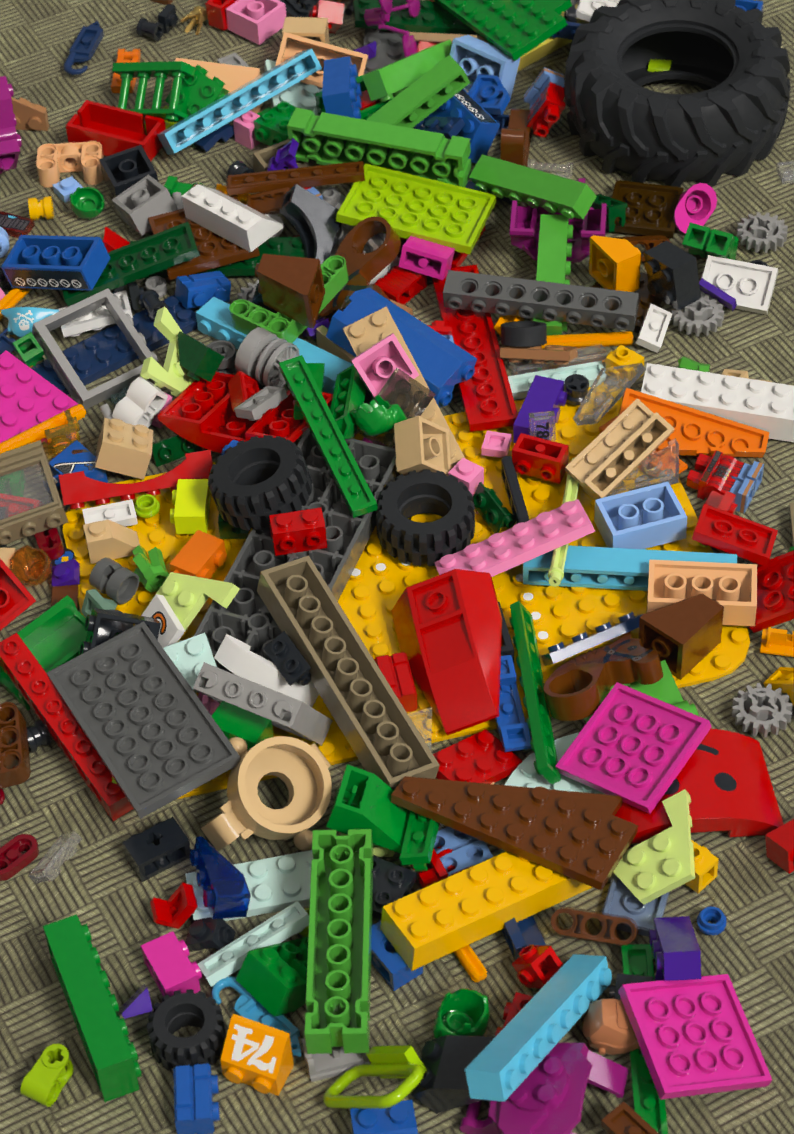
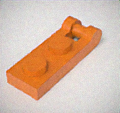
M118 49L116 63L140 62V49H133V51ZM114 73L112 79V93H120L122 79L116 73ZM133 78L130 82L129 93L134 92L136 78Z

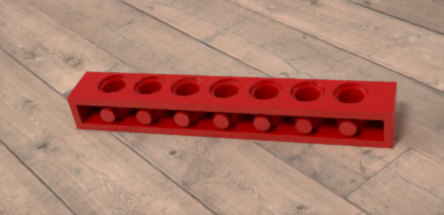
M15 633L1 641V667L37 717L44 723L52 738L112 821L131 811L133 807L118 784L112 783L111 773L69 711L49 676L20 636Z

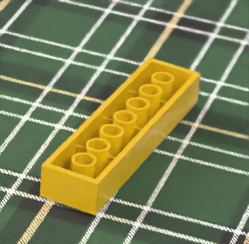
M506 851L383 906L380 929L411 971L504 929V923L515 918L516 922H519L593 887Z

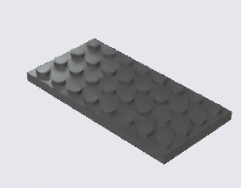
M144 621L47 672L62 700L140 819L234 768L241 760L240 755Z

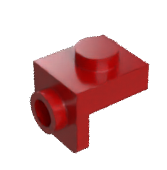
M712 491L705 502L707 505L732 514L735 513L738 506L735 503L736 495L729 491H726L724 496Z
M182 883L168 900L154 897L150 901L154 922L180 929L198 908L193 886L187 883Z

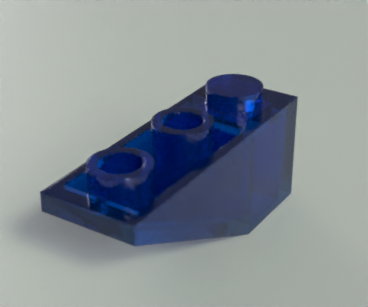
M202 836L196 837L195 847L190 850V863L192 867L195 866L197 885L203 889V903L205 907L209 908L212 919L246 917L251 894L244 875Z

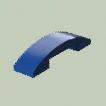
M512 655L501 656L499 717L495 718L499 737L505 752L531 749L530 731L522 710Z

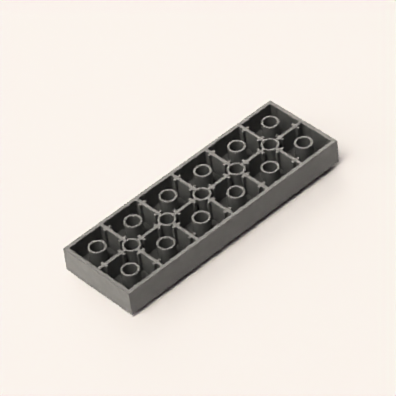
M309 428L305 431L297 445L304 456L313 486L307 504L302 506L301 510L322 508L326 526L327 548L275 556L270 527H265L264 530L260 531L252 529L224 582L233 583L240 590L227 609L213 600L194 635L206 633L214 656L226 634L250 645L251 652L273 662L263 648L282 632L257 592L260 572L309 555L338 602L376 526V511L353 518ZM352 438L345 439L377 502V497L384 490V487L390 481L394 482L395 478L401 475V473L397 472L395 465L396 449ZM215 659L218 668L232 673Z

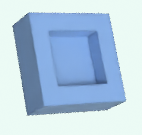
M71 176L53 184V191L64 203L70 201V194H73L78 187H83Z

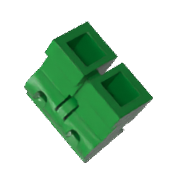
M690 223L682 245L688 248L689 254L694 256L698 254L701 258L707 259L708 255L735 260L739 239L727 232L716 229L711 230L708 227Z

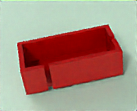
M86 100L77 111V114L66 124L68 143L97 141L102 145L104 156H110L142 145L149 160L152 161L163 147L157 134L166 130L165 119L146 115V135L143 114Z

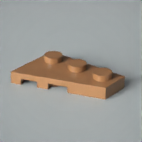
M547 345L545 348H542V346H504L500 348V358H509V362H523V359H532V363L541 364L546 363V360H555V364L565 365L578 357V347Z

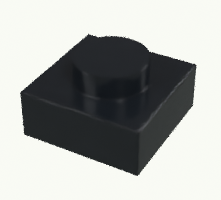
M167 4L158 14V22L164 25V34H168L178 23L175 5Z

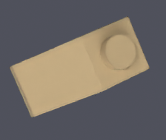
M109 519L83 525L91 564L97 563L105 557L113 560L134 555L132 551L140 545L136 531Z

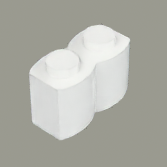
M139 376L130 384L126 396L116 404L112 417L120 419L124 423L144 425L149 428L154 416L165 405L168 395L149 380Z

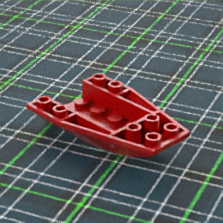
M454 569L407 587L391 610L400 653L405 652L407 654L411 673L446 734L451 735L499 717L502 616L491 574Z

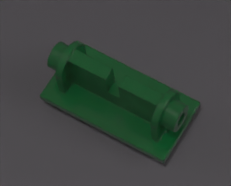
M175 435L153 443L151 457H154L155 465L159 467L185 457L184 454L202 451V447L189 442L179 435Z
M479 482L473 496L475 509L494 533H499L501 527H513L515 524L514 515L506 507H502L503 503L493 489L486 488L482 482Z

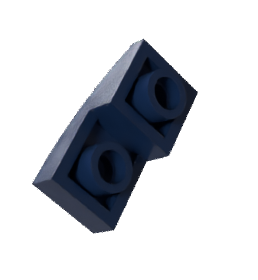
M233 120L193 144L208 152L219 139L227 142L234 135Z

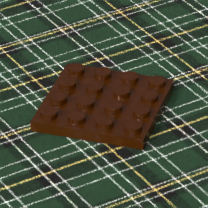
M237 195L230 196L235 200L239 201ZM184 208L148 218L153 235L185 222H189L200 256L166 269L169 280L260 256L258 247L249 252L187 219Z

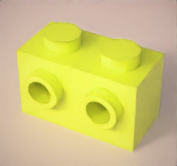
M178 479L177 490L172 491V503L175 505V508L170 509V523L175 524L176 534H195L197 530L207 533L211 501L208 479Z

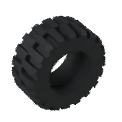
M264 435L263 438L251 437L248 441L244 442L242 440L235 447L226 449L223 456L220 455L216 459V465H212L208 478L210 492L222 519L236 528L240 527L248 531L251 529L260 531L264 530L265 527H270L269 515L301 511L302 506L307 504L313 487L312 479L300 448L288 439L286 440L280 436L273 438L271 435Z
M423 469V472L410 471L408 475L403 476L401 474L395 478L394 482L390 481L377 497V537L381 546L387 550V553L394 558L398 557L400 562L405 564L411 562L413 566L421 567V564H428V567L435 566L434 562L440 560L443 556L459 552L471 544L475 533L473 496L463 482L460 481L458 483L456 477L452 475L446 476L444 472L438 470L437 472H431L430 469ZM421 513H432L443 517L427 523L408 519Z

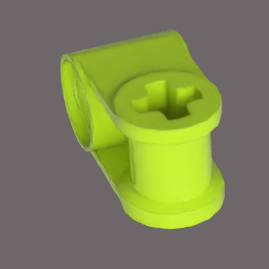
M52 1044L43 1051L38 1061L22 1081L20 1092L23 1096L46 1107H51L56 1102L61 1090L74 1072V1066L69 1059L67 1048L62 1044Z

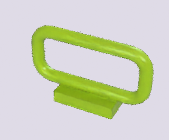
M412 1045L373 1046L369 1053H366L371 1063L357 1065L344 1072L327 1089L323 1101L329 1108H389L406 1098L420 1083L427 1070ZM380 1076L381 1079L406 1078L394 1091L387 1095L339 1096L349 1084L360 1077Z

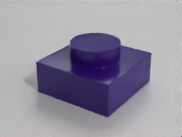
M327 318L316 320L314 328L307 327L302 332L303 336H312V339H316V328L323 325L328 329L330 325Z
M75 559L52 567L53 587L80 584V564Z

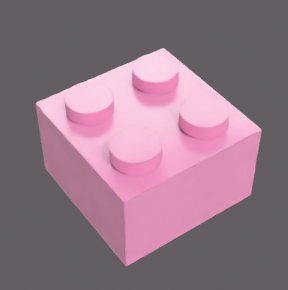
M238 0L226 8L228 30L260 45L283 28L286 17L285 3L279 0Z

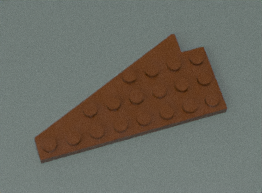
M408 776L402 779L391 794V803L601 891L638 831V825L615 816L622 805V798L616 795Z

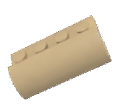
M637 398L565 467V471L594 500L607 497L675 431V428L657 412L653 413Z

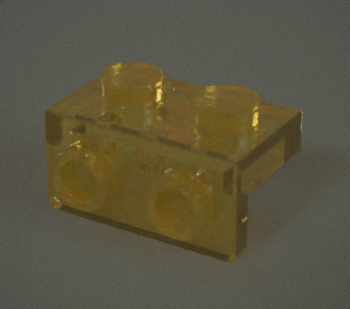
M70 410L64 411L65 425L44 430L48 459L56 457L76 440L80 441L79 423L76 417L71 416Z

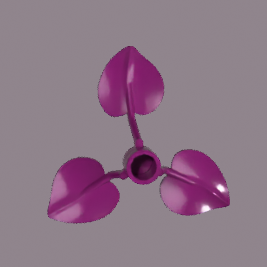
M379 0L381 7L365 10L366 25H378L379 29H387L404 34L403 49L405 57L417 53V43L413 35H410L406 30L385 24L389 22L391 12L406 8L409 9L411 17L418 16L420 0H406L407 3L405 5L393 8V0Z

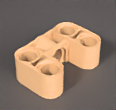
M97 141L62 144L47 143L41 145L37 150L36 162L40 185L46 188L53 187V184L59 182L60 173L83 171L86 184L97 185L101 183L103 175L99 159L103 158L102 145Z

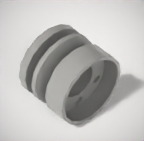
M258 327L252 330L242 341L236 354L235 367L237 371H241L257 380L262 386L283 388L286 382L280 372L279 363L298 357L299 349L296 345L287 342L283 338H278L276 334L265 328Z

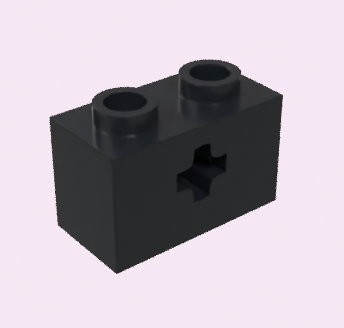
M174 817L158 822L153 827L139 834H134L122 842L125 859L141 882L192 857L189 839Z

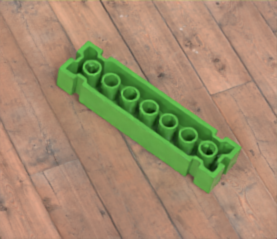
M295 108L287 125L288 138L290 140L293 138L299 143L295 156L298 161L309 162L310 159H314L319 165L363 161L364 165L366 163L461 187H466L472 172L471 159H468L471 153L470 138L452 135L451 139H446L442 133L324 112L318 116L315 115L313 110Z
M349 829L348 836H337L336 830H313L306 987L307 1013H305L307 1054H332V1047H344V1053H369L373 891L372 829Z

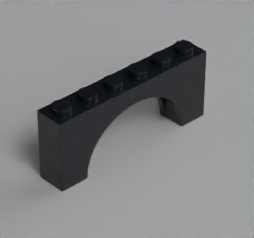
M296 184L284 194L279 212L298 231L303 242L305 258L320 259L321 265L330 257L331 250L336 244V233L341 227V223L336 222L339 209ZM258 283L252 303L276 314L277 311L263 304L262 294L258 292Z

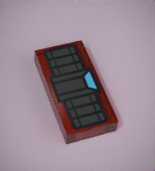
M0 211V227L8 233V236L19 238L20 235H28L35 226L34 219Z

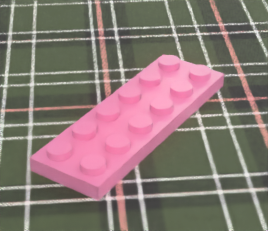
M579 499L568 501L552 511L543 512L527 522L518 523L513 528L502 533H495L477 544H470L459 552L445 555L434 563L439 575L454 569L490 573L493 577L595 532Z

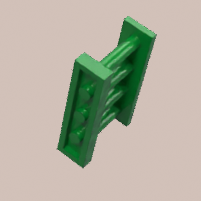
M183 61L113 63L112 72L120 75L122 79L118 108L141 113L144 120L146 115L165 119L168 122L177 123L178 120L188 117L187 114L177 109L182 80L187 76H194L195 67ZM150 77H155L152 108L143 109L147 81L150 80ZM167 77H172L173 84L169 109H160L164 82L167 80ZM133 78H139L134 109H126L130 82Z

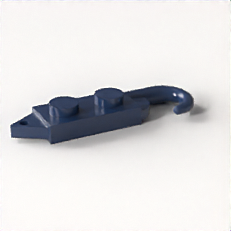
M98 21L87 27L83 26L70 48L69 55L63 66L65 72L69 75H80L88 69V66H84L81 69H73L72 66L74 62L90 61L104 37L103 29L100 28Z

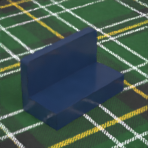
M533 915L519 922H516L515 918L504 923L505 928L501 930L514 960L520 957L518 955L519 952L528 945H546Z

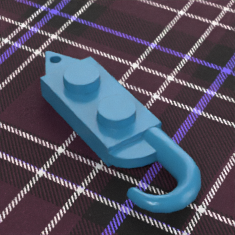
M236 977L223 978L213 986L212 998L215 999L216 1004H221L219 993L223 988L231 987L241 995L235 1003L234 1010L236 1015L290 1033L292 1055L302 1056L298 1040L300 1036L299 1029L283 1015L274 1017L236 980Z

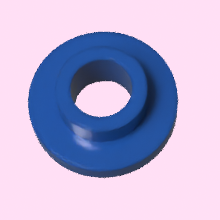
M706 907L697 917V926L704 934L718 935L726 928V916L717 907Z

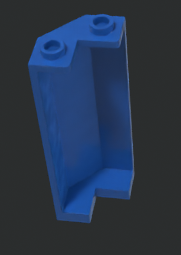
M371 288L355 291L349 297L351 301L343 311L338 309L332 316L326 338L356 357L343 328L387 306L439 408L450 403L455 384L467 381L474 375L476 357Z

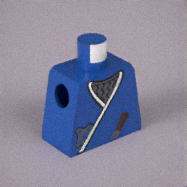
M78 440L49 462L58 490L61 489L59 475L84 471L86 477L108 483L106 470L95 468L96 456ZM45 480L43 485L46 491L51 494L48 482Z

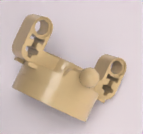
M287 736L265 739L248 751L247 743L242 738L233 737L229 739L240 755L241 760L231 769L228 777V802L219 808L222 813L200 829L217 851L226 847L238 837H241L244 841L252 834L269 840H288L294 837L296 848L301 851L311 850L313 832L308 828L317 823L324 815L330 803L332 793L331 776L328 770L331 764L315 743L309 745L299 739ZM274 775L286 784L289 800L283 809H271L261 802L257 787L263 776Z

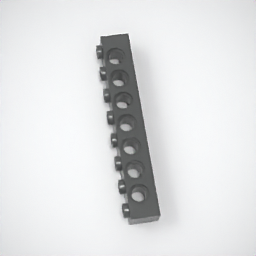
M448 270L443 289L444 307L455 310L462 309L479 313L487 312L634 331L639 308V293Z

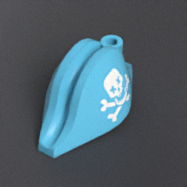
M15 307L1 309V314L8 318L7 334L16 335L20 339L28 333H32L34 323L60 310Z

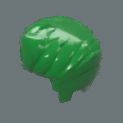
M380 395L375 397L376 401L373 399L370 404L363 403L360 407L350 412L353 419H355V424L367 436L385 433L390 429H394L395 423L407 420L405 413L398 404L390 405Z
M461 988L452 994L448 992L437 1010V1018L434 1020L435 1025L432 1029L435 1039L445 1035L483 1036L487 1030L490 1016L488 997L468 988Z

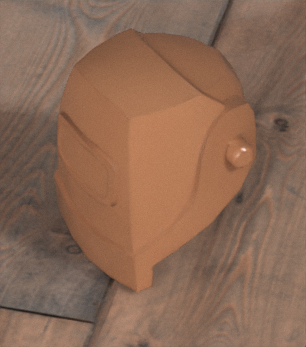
M601 999L590 1003L582 1027L583 1034L589 1041L590 1047L598 1050L600 1055L624 1054L640 1047L622 1000Z

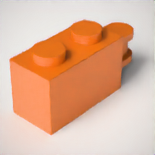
M197 530L169 563L170 572L211 579L214 572L219 567H222L226 561L227 553L224 540Z

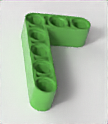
M330 256L321 264L325 295L319 313L348 282L346 261L342 256ZM244 299L235 300L229 306L233 327L246 335L252 330L261 327L276 334L278 338H283L287 342L293 343L307 328L305 325L279 312L275 314Z

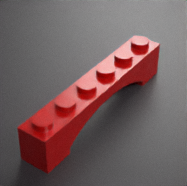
M211 450L184 454L185 460L174 469L156 478L137 483L116 484L101 482L86 477L84 471L59 475L63 504L69 505L70 509L85 507L84 502L94 500L95 505L110 503L111 497L120 496V501L135 499V493L140 492L159 495L161 494L160 489L170 488L171 492L177 490L178 479H208L213 465Z

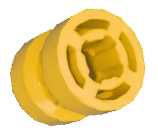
M51 196L44 197L40 201L36 198H28L31 221L39 220L40 216L46 219H54Z

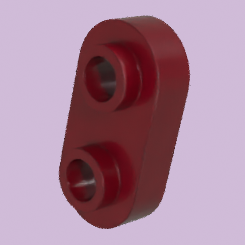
M30 834L17 835L0 848V881L10 879L37 858L39 847L34 836Z

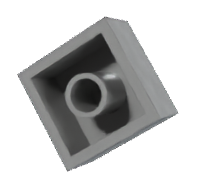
M147 175L112 199L123 221L141 236L151 232L149 217L178 210L167 188L150 175Z

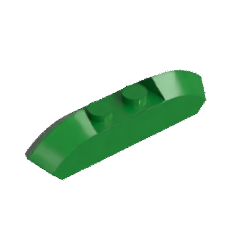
M353 365L337 374L330 409L344 439L353 438L358 431L359 426L355 424V419H353L350 412L364 403L366 386L359 378Z

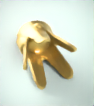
M196 6L189 15L180 21L183 23L191 18V21L185 28V33L190 32L198 24L196 35L199 34L203 22L208 18L206 9L201 6Z

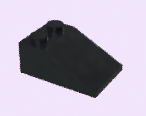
M445 1035L425 1042L421 1052V1062L427 1071L424 1073L420 1083L412 1090L411 1095L436 1114L482 1101L483 1099L470 1098L465 1069L495 1037Z

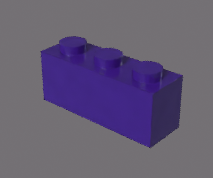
M535 375L513 425V443H516L520 433L536 437L538 431H548L549 437H543L542 439L550 440L553 423H557L559 420L560 406H565L567 400V392L564 391V381ZM546 422H549V430L536 428V425L546 427Z
M690 917L654 918V929H649L650 947L652 946L656 969L662 971L664 981L701 979V950Z

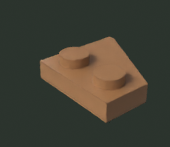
M21 97L19 100L12 98L13 113L17 123L16 130L48 131L49 121L45 107L32 104Z

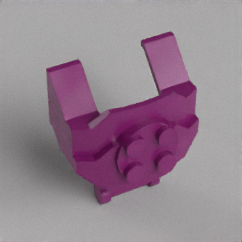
M578 178L575 181L585 183V178ZM512 200L510 221L511 245L523 249L533 260L537 261L541 214H562L558 212L552 214L541 207L535 209L531 206H517V201ZM602 203V209L590 207L583 220L575 217L569 219V225H573V239H568V243H572V257H567V261H571V263L581 262L589 255L591 236L606 237L607 203Z
M557 1043L505 1102L490 1101L489 1114L486 1120H478L482 1101L468 1104L466 1116L462 1118L459 1128L465 1134H576L572 1130L581 1121L587 1082L615 1094L617 1098H623L628 1070L626 1067L588 1050L585 1043Z

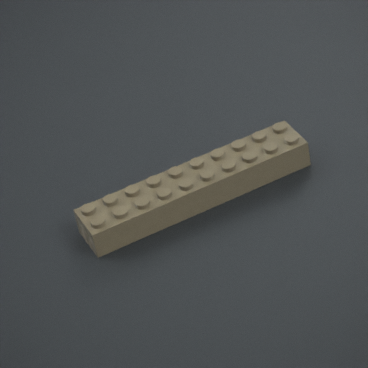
M309 555L261 571L257 588L258 594L281 632L285 631L310 665L311 669L309 672L313 685L365 771L374 773L393 790L397 788L405 776L436 779L440 766Z

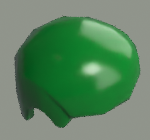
M78 187L73 194H70L71 210L77 217L93 219L104 209V197L95 188Z

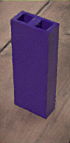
M703 278L699 281L701 292L713 299H718L717 302L732 311L737 306L735 298Z

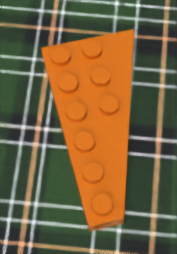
M626 388L623 393L618 416L638 398L653 413L657 412L675 428V431L651 454L666 455L670 452L673 455L699 456L702 453L713 456L717 450L723 452V455L732 457L763 458L766 452L770 432Z

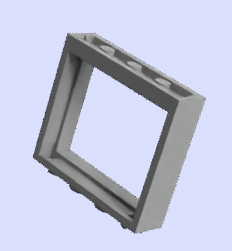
M109 288L34 323L32 328L33 336L43 349L44 355L73 400L78 404H82L85 410L129 389L130 384L140 376L143 364L88 391L49 331L105 305L142 363L151 356L159 363L156 354L150 352L146 346L143 334L136 331L131 316L128 313L125 314L121 308L119 298L113 295Z
M205 662L193 686V689L218 703L225 701L271 720L272 726L321 746L333 721L302 701Z

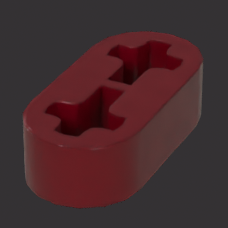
M57 527L34 534L44 560H54L63 555L64 547Z

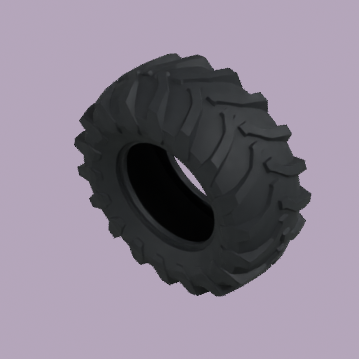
M620 0L617 7L601 6L594 10L590 22L581 24L576 29L566 61L564 75V97L566 105L570 110L567 113V122L571 135H580L579 147L581 153L584 156L597 154L602 158V170L607 174L619 169L631 174L632 182L644 183L647 179L662 181L666 186L681 187L682 183L687 181H696L714 186L722 174L734 176L746 174L754 160H764L770 155L785 123L790 98V79H787L790 72V63L787 49L781 48L782 37L779 28L764 27L761 24L763 19L762 11L758 8L745 11L735 6L736 0ZM651 59L673 60L670 71H648L649 62ZM661 80H688L707 85L712 89L692 94H666L641 86Z

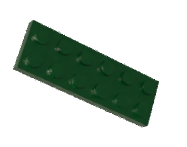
M353 0L355 28L379 29L378 25L367 26L364 16L366 9L381 7L379 0ZM393 0L392 8L405 5L407 2L406 0ZM429 0L420 1L418 16L411 17L409 9L406 8L391 12L390 20L385 24L408 32L479 35L442 6Z
M189 222L108 252L110 260L92 291L62 290L67 306H71L107 288L112 290L125 286L130 282L146 278L151 274L169 269L174 265L200 256Z

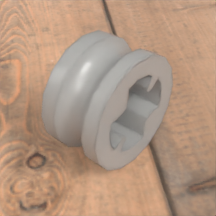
M153 276L146 280V291L155 290L159 298L167 294L166 280L163 277Z

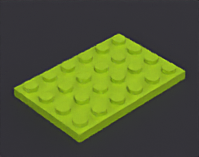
M365 163V181L353 184L337 212L336 222L356 226L366 218L382 217L401 238L408 239L410 236L454 248L458 253L470 255L496 203L497 195Z

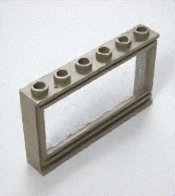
M41 440L1 453L0 546L68 523Z

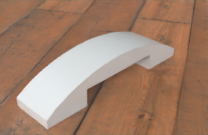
M226 634L214 656V659L237 676L302 701L310 707L313 706L319 693L312 681L305 686L296 682L290 686L273 662L251 652L250 645Z

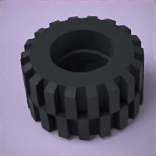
M187 989L186 993H180V990L174 991V996L169 997L167 994L162 997L163 1002H157L153 1006L154 1012L149 1013V1023H147L151 1050L158 1064L162 1063L163 1068L168 1071L171 1068L174 1069L175 1066H193L206 1063L213 1066L217 1062L216 1056L221 1057L226 1040L222 1010L219 1005H216L215 999L211 996L206 998V994L201 991L194 994L191 989ZM187 1026L201 1029L190 1037L182 1038L173 1035L180 1028Z

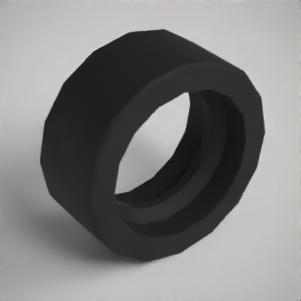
M514 321L501 324L502 345L534 347L547 343L546 323Z

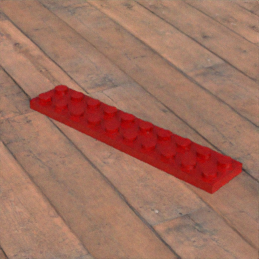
M477 265L451 268L454 271L479 274ZM431 277L441 320L444 321L447 327L452 328L451 335L453 336L454 344L477 358L474 375L469 380L458 383L469 431L513 426L518 413L503 358H500V347L490 313H479L462 309L455 310L444 307L443 289L446 277L444 280Z

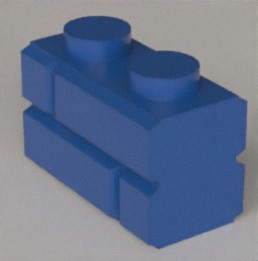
M221 271L176 278L175 296L186 309L202 307L213 297L226 303L230 301L231 281L224 277Z
M208 1063L195 1064L193 1066H175L174 1107L177 1134H213L215 1132L214 1121H220L219 1102H214L213 1094H219L218 1075H212L211 1065Z

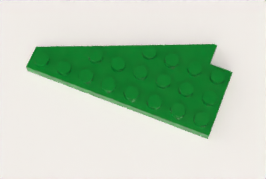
M433 0L514 61L567 26L565 18L560 14L572 6L570 0Z

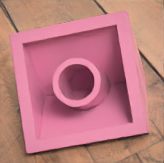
M394 333L351 360L359 378L374 399L377 395L384 399L419 376Z

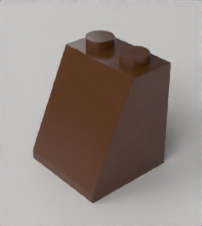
M263 254L260 263H257L255 267V277L259 279L258 292L262 294L263 304L308 328H314L325 295L320 259Z
M699 594L645 613L640 617L639 639H641L642 647L656 650L660 661L665 660L671 674L681 680L721 642L724 606L704 594Z

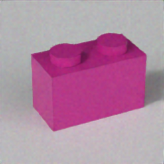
M410 236L402 247L399 267L444 280L448 270H451L455 249Z
M173 931L141 945L144 963L163 997L167 994L169 997L174 996V991L180 990V993H186L187 989H191L194 994L201 991L199 979L202 978L200 968L195 961L190 962L188 958L190 953L183 939L178 941Z

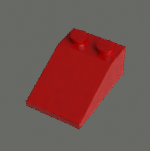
M0 558L1 631L33 605L36 600Z

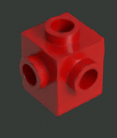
M533 944L523 948L518 954L520 957L512 963L517 972L518 980L527 988H542L563 966V963L551 946Z

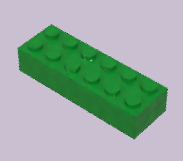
M76 914L43 926L52 964L104 1102L140 1090L137 1078L141 1077L142 1073L137 1061L139 1060L133 1042L130 1043L129 1032L124 1018H120L118 1013L120 1010L115 995L110 992L108 977L105 970L102 971L100 957L96 947L92 946V938L87 924L81 925Z

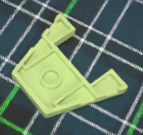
M163 307L157 310L153 325L170 341L164 366L162 367L151 356L144 360L140 376L145 380L151 378L155 381L156 386L160 388L165 386L171 390L172 395L178 397L195 379L186 375L188 370L180 366L178 333L182 332L167 308Z
M171 572L156 594L165 597L186 631L209 597L227 609L240 588L229 582Z
M685 789L662 801L672 827L626 850L613 871L643 905L695 879L694 848L691 842L690 830L692 827V817L689 812L691 797Z

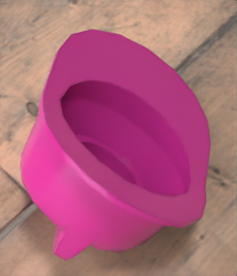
M698 183L680 196L674 212V220L677 228L684 234H686L690 223L704 226L714 212L717 196L711 186Z

